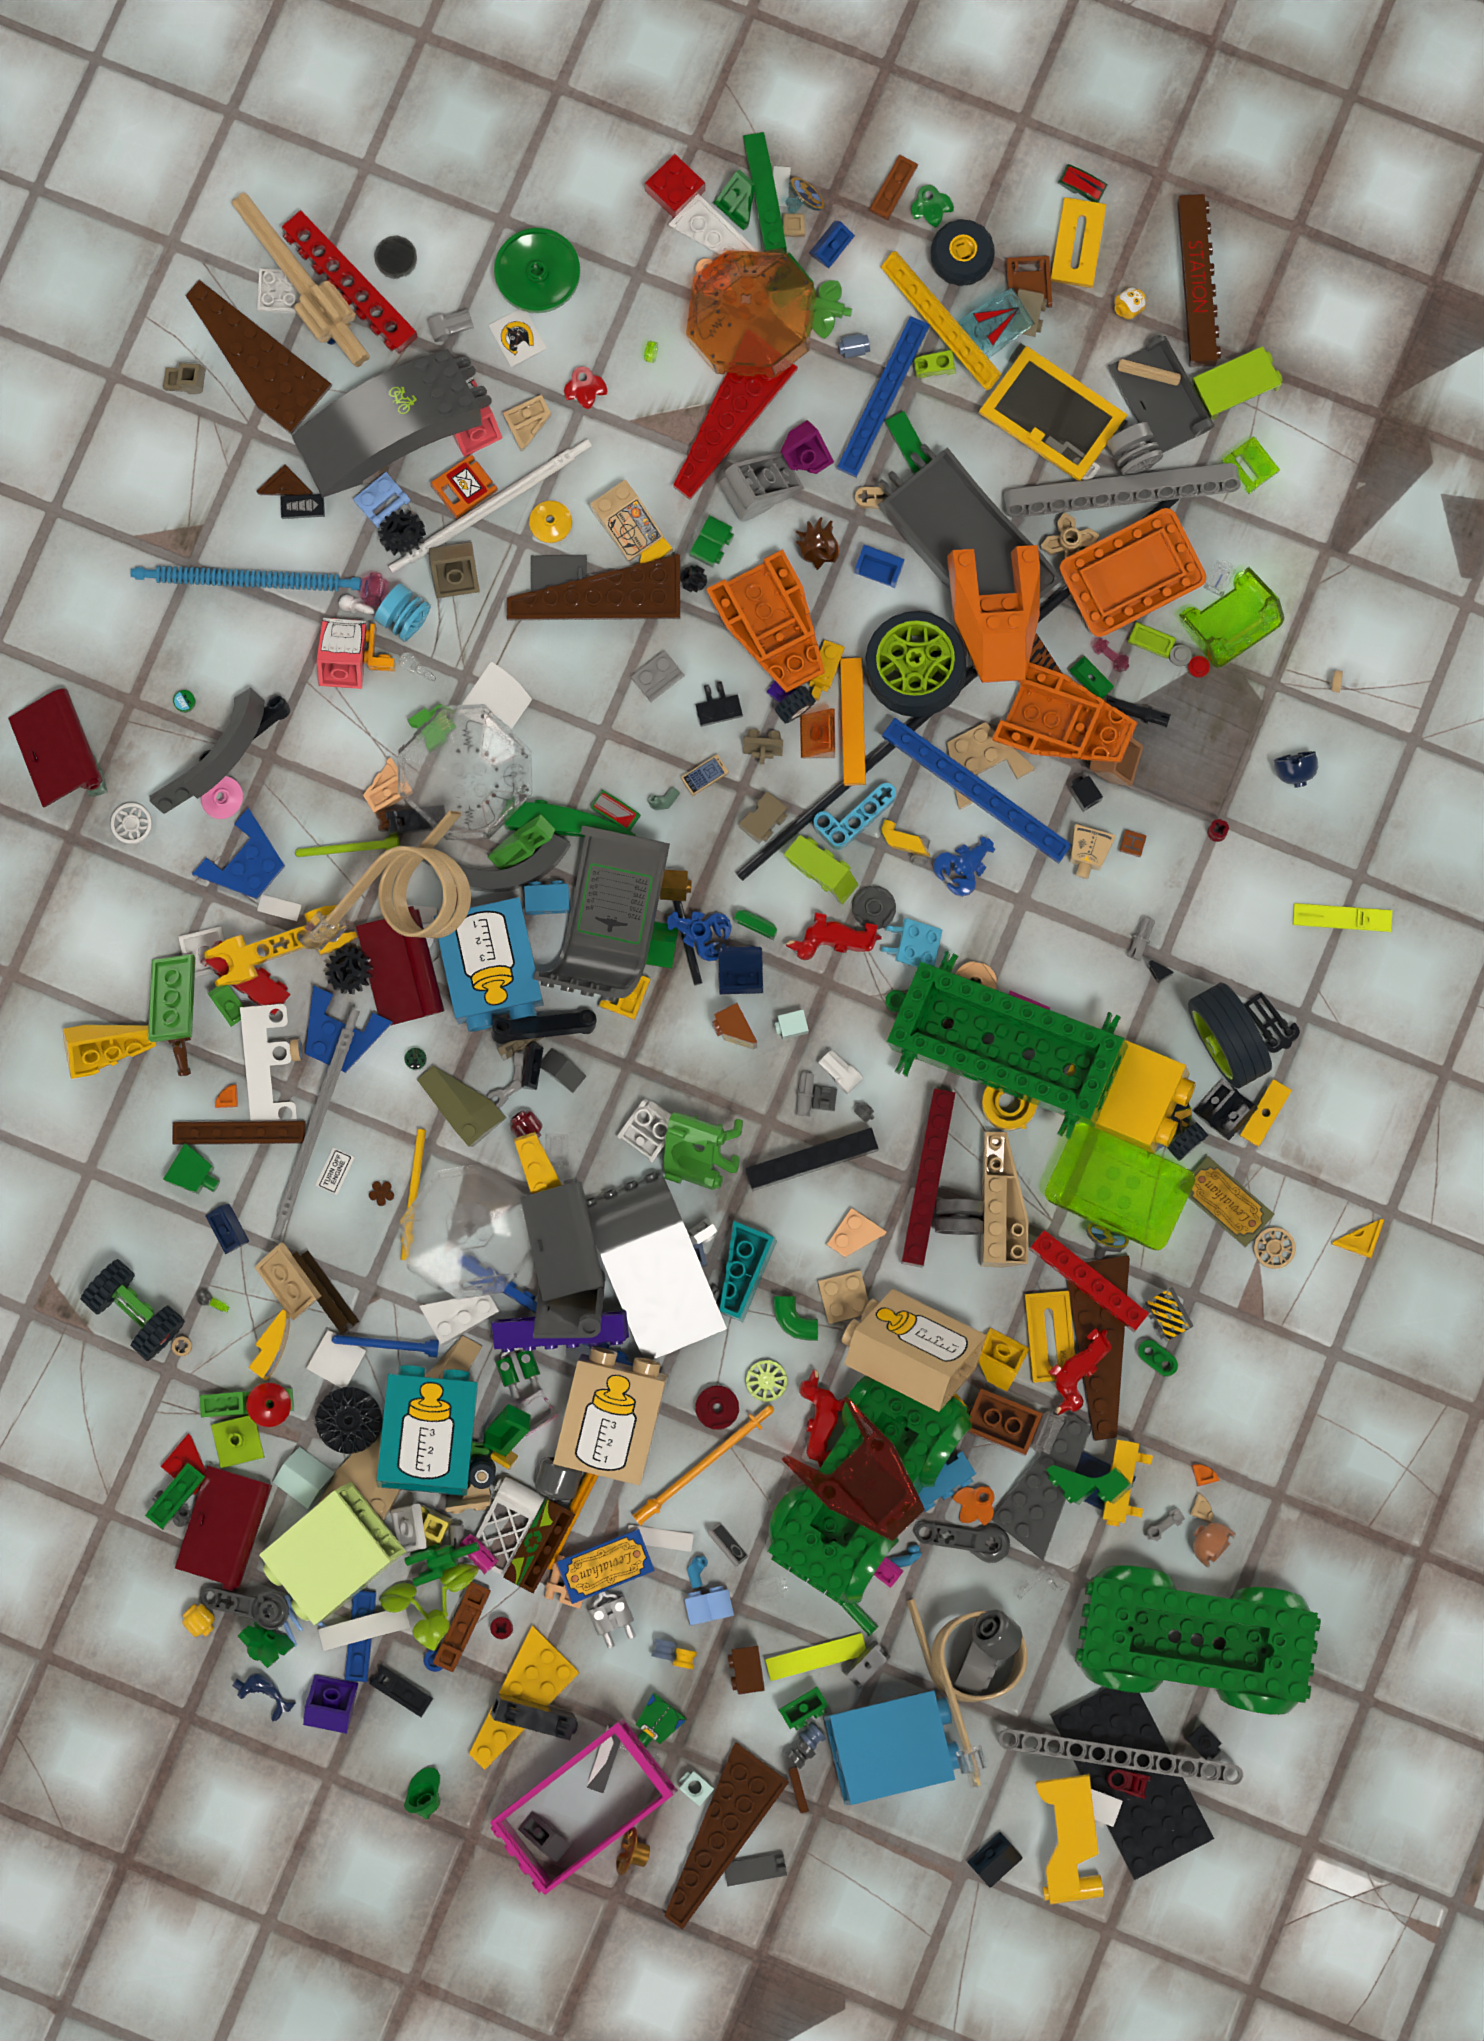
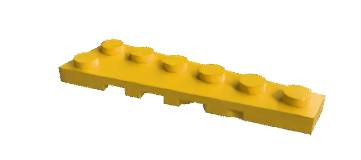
M536 1132L514 1138L531 1194L562 1186Z

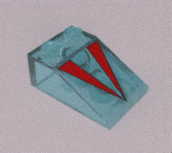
M1013 288L1008 289L958 321V324L988 359L1035 324Z

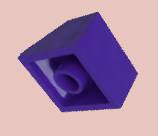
M314 1675L305 1705L303 1725L347 1734L353 1714L358 1683Z

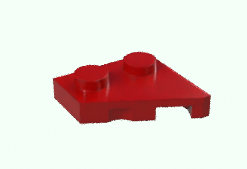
M187 1434L161 1465V1468L174 1479L187 1463L202 1475L205 1474L206 1468L190 1434ZM201 1484L194 1491L193 1495H196L199 1492Z

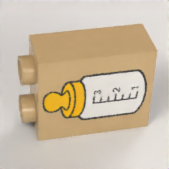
M892 1289L881 1302L875 1299L869 1301L862 1314L861 1322L853 1319L847 1326L842 1337V1343L849 1346L844 1365L939 1412L976 1370L987 1335Z
M591 1347L590 1355L581 1354L577 1362L553 1464L640 1486L644 1477L668 1375L659 1373L661 1366L659 1362L636 1357L633 1366L616 1362L617 1353L615 1351L601 1347Z

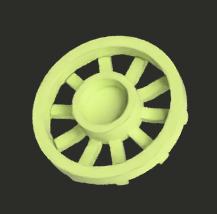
M762 1360L755 1363L749 1369L746 1376V1386L749 1393L755 1399L762 1402H771L781 1397L785 1392L787 1375L783 1367L771 1360ZM761 1364H767L766 1372L763 1371L760 1366ZM771 1364L777 1367L772 1373H770ZM758 1367L761 1374L758 1375L752 1371ZM779 1370L783 1374L781 1377H774ZM750 1375L758 1378V1381L749 1382ZM778 1380H784L783 1387L776 1384L775 1382ZM758 1384L759 1387L753 1392L750 1385ZM773 1387L781 1389L779 1394H775ZM761 1389L764 1390L763 1398L756 1395ZM767 1390H770L772 1393V1398H766Z

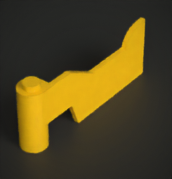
M1089 1774L1035 1782L1041 1799L1048 1804H1054L1058 1843L1046 1866L1047 1887H1043L1044 1900H1049L1051 1905L1104 1897L1100 1874L1079 1877L1077 1865L1099 1854Z

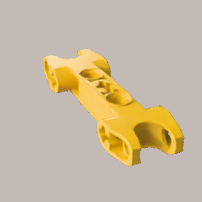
M337 905L323 906L305 913L307 925L249 945H246L243 935H238L226 939L219 945L205 951L206 959L221 957L226 960L229 966L227 975L215 981L216 987L237 985L258 977L255 965L313 946L312 944L298 941L297 934H302L306 941ZM334 927L323 941L317 943L316 947L319 955L333 952L344 944L357 938L356 931L341 933ZM277 943L284 944L285 946L284 948L280 946L273 950ZM257 947L264 949L265 957L257 953Z

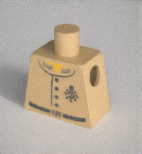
M1075 824L1070 862L1078 865L1077 877L1088 879L1091 869L1100 870L1116 835Z

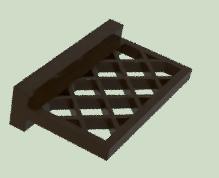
M307 1250L302 1255L298 1251L293 1253L292 1256L321 1295L317 1302L340 1334L343 1335L360 1323L310 1252Z

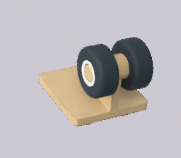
M478 1456L471 1461L468 1477L471 1484L467 1490V1496H446V1512L451 1511L452 1514L464 1512V1509L473 1508L475 1511H479L490 1506L491 1490H489V1487L493 1484L496 1473V1466L491 1458Z

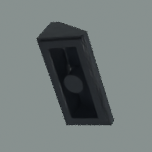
M530 1043L528 1048L523 1089L537 1090L544 1048L534 1043Z

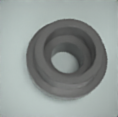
M858 1103L856 1105L857 1108L854 1112L867 1123L870 1119L873 1120L875 1118L872 1114L874 1110L868 1104L864 1103L862 1105Z

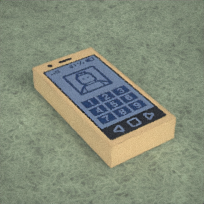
M717 754L683 775L681 780L693 797L729 774V771Z

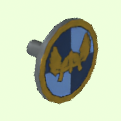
M1093 1222L1087 1227L1088 1237L1099 1245L1095 1254L1097 1259L1102 1260L1106 1251L1120 1253L1128 1246V1236L1116 1226L1104 1222Z

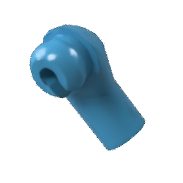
M696 1556L687 1568L692 1589L703 1586L700 1574L708 1564L705 1556Z

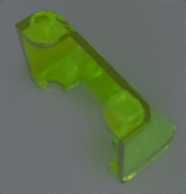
M1250 567L1236 574L1232 591L1200 612L1197 607H1188L1179 615L1184 627L1216 668L1223 667L1277 630L1284 622L1280 599Z

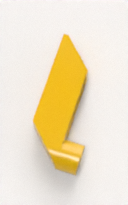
M889 820L883 821L881 831L889 846L894 849L930 857L923 840L919 836L894 831L896 823Z

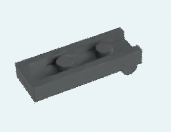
M780 1853L732 1862L725 1870L727 1887L787 1876L784 1854Z

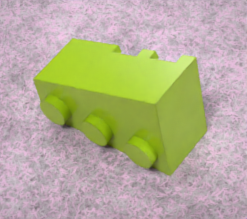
M799 835L785 852V858L806 877L822 886L821 889L825 892L830 891L838 899L837 901L843 905L859 886L850 871L851 867L843 860L840 862L835 860V856L829 850L824 848L822 851L817 847V842L812 838L808 837L805 839Z

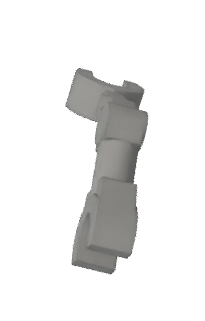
M515 1052L513 1082L504 1090L499 1089L488 1095L490 1100L495 1096L499 1097L500 1101L496 1104L498 1108H501L506 1103L510 1095L521 1090L523 1087L522 1069L525 1063L524 1053Z

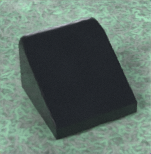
M1153 960L1147 964L1157 983L1164 981L1174 973Z

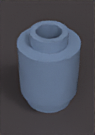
M856 334L841 337V342H838L839 354L844 355L846 359L862 356L870 352L868 336Z

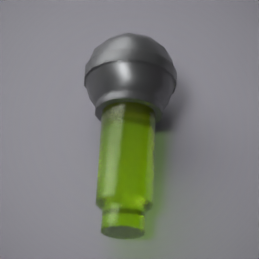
M201 1291L197 1296V1301L200 1305H209L226 1313L230 1308L225 1303L213 1298L208 1291Z

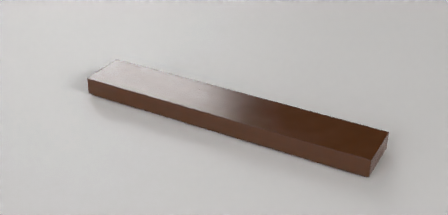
M173 1122L172 1144H303L306 1122Z

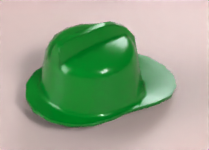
M424 1768L415 1774L409 1784L404 1803L407 1812L416 1813L424 1819H429L431 1814L438 1809L441 1802L438 1793L440 1774L435 1768Z

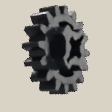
M400 510L399 515H396L393 511L391 518L384 517L386 524L380 523L382 530L378 531V534L380 536L379 540L387 552L391 550L394 556L397 552H400L401 557H404L406 551L412 555L413 548L420 549L418 543L425 542L422 536H425L426 532L423 521H420L418 515L413 516L410 510L407 514H404V511Z
M343 947V952L335 950L337 956L330 955L329 958L332 962L325 965L330 968V971L325 972V975L331 976V979L327 981L328 984L335 983L333 989L339 990L341 988L342 994H346L347 991L349 994H355V989L358 992H362V985H369L366 979L373 978V975L368 973L369 970L373 969V966H368L367 964L371 959L363 958L365 952H358V948L352 947L350 951L349 947ZM345 957V961L341 964H338L340 960ZM347 968L352 970L351 974L346 972ZM359 977L360 979L353 984V981Z

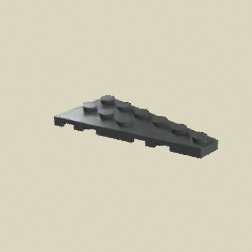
M1074 1414L1057 1434L1050 1454L1044 1452L1041 1454L992 1518L993 1522L1042 1561L1046 1557V1552L1066 1501L1062 1495L1065 1491L1059 1485L1055 1487L1047 1478L1050 1474L1046 1469L1055 1465L1076 1473L1079 1460L1091 1428Z

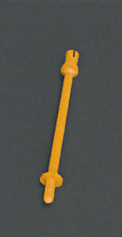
M768 1405L755 1417L750 1413L748 1415L750 1418L749 1422L657 1498L646 1500L647 1503L632 1514L641 1526L655 1513H660L662 1504L755 1427L761 1430L762 1426L760 1423L774 1412V1407Z

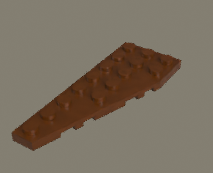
M198 280L186 294L187 300L207 328L257 408L292 435L329 391L332 384L201 280Z

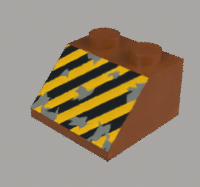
M738 1003L714 1014L712 1027L717 1036L722 1035L725 1041L750 1049L757 1048V1040Z

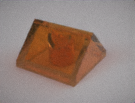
M831 708L800 715L801 758H835V709Z

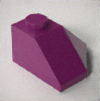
M808 420L789 431L780 451L791 470L798 471L799 469L817 474L834 463L818 429Z

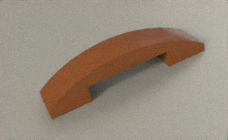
M470 1582L433 1664L452 1673L454 1672L491 1590Z

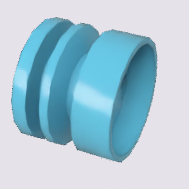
M400 583L382 601L374 620L386 629L395 623L392 633L395 636L400 634L399 638L406 642L422 627L430 612L431 605L427 602L422 603L421 597H416L411 601L413 592Z

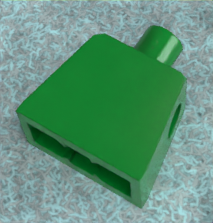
M187 1144L183 1145L163 1178L169 1184L199 1194L203 1187L215 1192L220 1184L218 1179L211 1176L214 1167Z

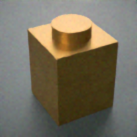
M665 869L660 900L686 901L687 893H691L692 880H688V871Z

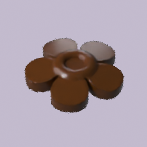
M378 1181L372 1184V1188L375 1191L369 1193V1198L372 1201L377 1199L378 1206L386 1204L385 1198L388 1201L394 1199V1193L389 1191L392 1188L389 1182H384L382 1186Z

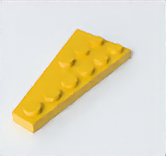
M532 1625L499 1693L548 1706L580 1672ZM491 1710L469 1752V1755L484 1770L525 1730V1728L493 1720L490 1714Z

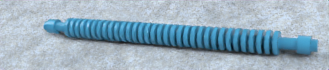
M157 566L156 570L145 569V567L131 569V577H135V580L156 578L157 583H160L162 579V583L167 581L169 584L172 583L173 579V584H177V582L183 584L184 580V584H188L190 581V585H194V581L196 585H199L200 581L201 585H205V582L207 585H211L212 581L213 586H216V584L222 586V582L223 586H227L228 582L229 586H233L234 582L235 587H238L239 583L240 587H244V584L246 587H250L251 583L252 588H255L256 584L257 588H261V584L262 588H266L267 584L268 588H272L273 584L274 589H277L279 584V589H283V586L285 589H289V585L290 589H294L296 585V590H300L301 585L302 590H305L306 586L307 590H311L312 586V589L315 591L317 586L318 591H322V587H324V591H328V587L329 591H333L335 587V592L339 591V587L351 588V590L365 588V580H361V577L340 579L339 574H336L335 578L334 574H330L329 578L328 574H324L323 578V574L319 573L317 578V573H313V577L311 573H308L307 577L306 573H302L301 577L300 572H297L295 577V572H291L290 576L289 572H285L284 576L282 571H280L278 576V571H274V575L272 571H269L267 575V571H263L262 574L261 570H258L256 575V570H252L251 573L250 570H246V574L245 570H241L239 574V569H235V573L233 569H230L229 573L228 569H224V571L218 569L217 573L216 568H213L212 571L211 568H207V572L206 568H202L200 572L199 567H196V571L194 567H191L190 571L189 567H185V569L179 567L178 571L177 566H174L173 569L172 566H168V570L167 566H163L162 570L161 566Z

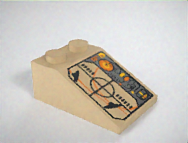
M626 479L590 503L592 513L629 562L664 537Z

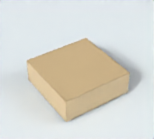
M783 214L785 237H805V214Z

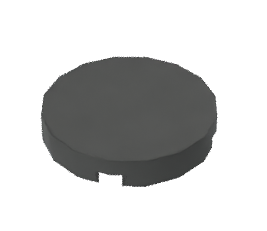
M880 886L862 889L856 895L853 902V914L856 921L862 927H865L866 923L878 925L877 930L888 926L896 914V903L893 895L887 889Z

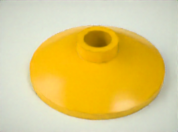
M544 501L532 510L529 526L532 534L538 540L545 543H556L563 540L569 534L572 528V516L568 508L562 503ZM548 517H553L554 522L548 523L546 519Z

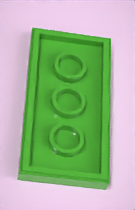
M193 954L152 960L148 1040L150 1042L192 1037L196 958Z

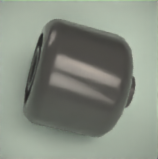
M555 1457L543 1458L535 1483L536 1490L553 1502L575 1498L582 1471L553 1464Z
M989 1610L983 1613L973 1625L972 1638L974 1643L993 1659L1003 1660L1011 1657L1019 1649L1023 1635L1019 1625L1000 1610Z

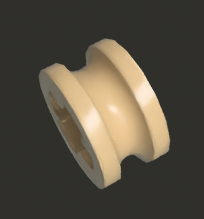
M175 1338L172 1343V1350L176 1355L186 1356L191 1352L192 1343L188 1338ZM180 1340H184L183 1343L187 1342L188 1344L184 1353L176 1350Z

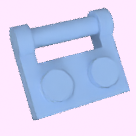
M387 472L353 498V501L376 528L380 527V523L385 520V516L389 517L393 511L395 512L402 505H407L411 502L410 498ZM395 494L399 497L377 516L373 513Z

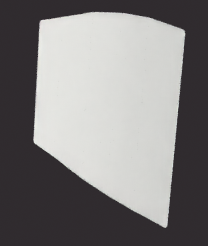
M490 662L458 710L470 719L480 722V724L483 723V725L486 724L494 729H504L510 732L532 701V698L510 674L495 663Z

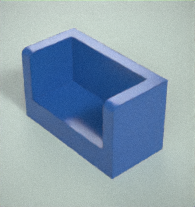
M864 545L854 573L895 588L905 559Z

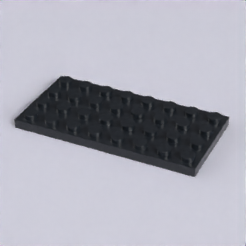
M1107 1688L1051 1717L1060 1736L1064 1738L1171 1754L1140 1693ZM1078 1743L1070 1746L1072 1756L1081 1754L1082 1748ZM1096 1747L1092 1751V1756L1095 1760H1100L1104 1755L1101 1747ZM1122 1750L1117 1751L1114 1755L1117 1763H1123L1126 1760V1754ZM1145 1754L1139 1755L1137 1757V1764L1140 1767L1146 1766L1148 1764V1757ZM1164 1757L1160 1760L1159 1766L1162 1770H1168L1171 1762L1167 1757ZM1073 1760L1080 1775L1089 1774L1091 1789L1123 1801L1114 1826L1112 1827L1107 1824L1106 1826L1134 1880L1214 1840L1183 1777ZM1112 1769H1120L1150 1776L1151 1780L1148 1781L1145 1790L1146 1799L1110 1788L1106 1783L1107 1773ZM1115 1773L1112 1776L1111 1781L1113 1785L1121 1784L1122 1775L1120 1773Z

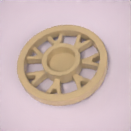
M1277 1227L1262 1231L1254 1243V1253L1257 1260L1263 1266L1270 1269H1280L1288 1265L1294 1258L1296 1251L1293 1237L1286 1230ZM1276 1231L1283 1233L1281 1240L1275 1239ZM1267 1232L1272 1239L1269 1242H1266L1263 1238V1235ZM1289 1239L1292 1246L1284 1248L1282 1242ZM1258 1243L1265 1244L1266 1250H1258ZM1283 1251L1291 1254L1288 1260L1281 1256ZM1265 1253L1270 1256L1267 1262L1261 1259ZM1273 1257H1279L1280 1265L1273 1264Z

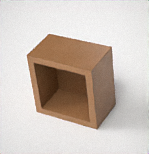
M1131 738L1121 763L1091 760L1090 770L1108 783L1132 787L1144 746L1134 738Z

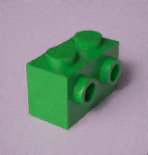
M816 1686L778 1710L790 1729L794 1727L797 1731L808 1724L806 1722L808 1718L814 1716L817 1719L827 1712L825 1708L829 1705Z

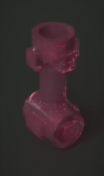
M1100 638L1092 647L1095 649V653L1097 655L1103 653L1114 662V669L1117 672L1127 671L1130 666L1128 664L1129 657L1118 655L1108 647L1109 641Z

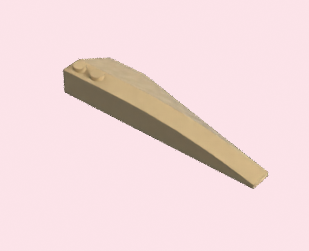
M462 1336L425 1377L442 1379L443 1370L447 1369L468 1372L482 1346ZM382 1428L378 1438L369 1448L359 1453L351 1454L337 1469L319 1503L334 1490L352 1482L380 1519L385 1522L402 1490L377 1487Z

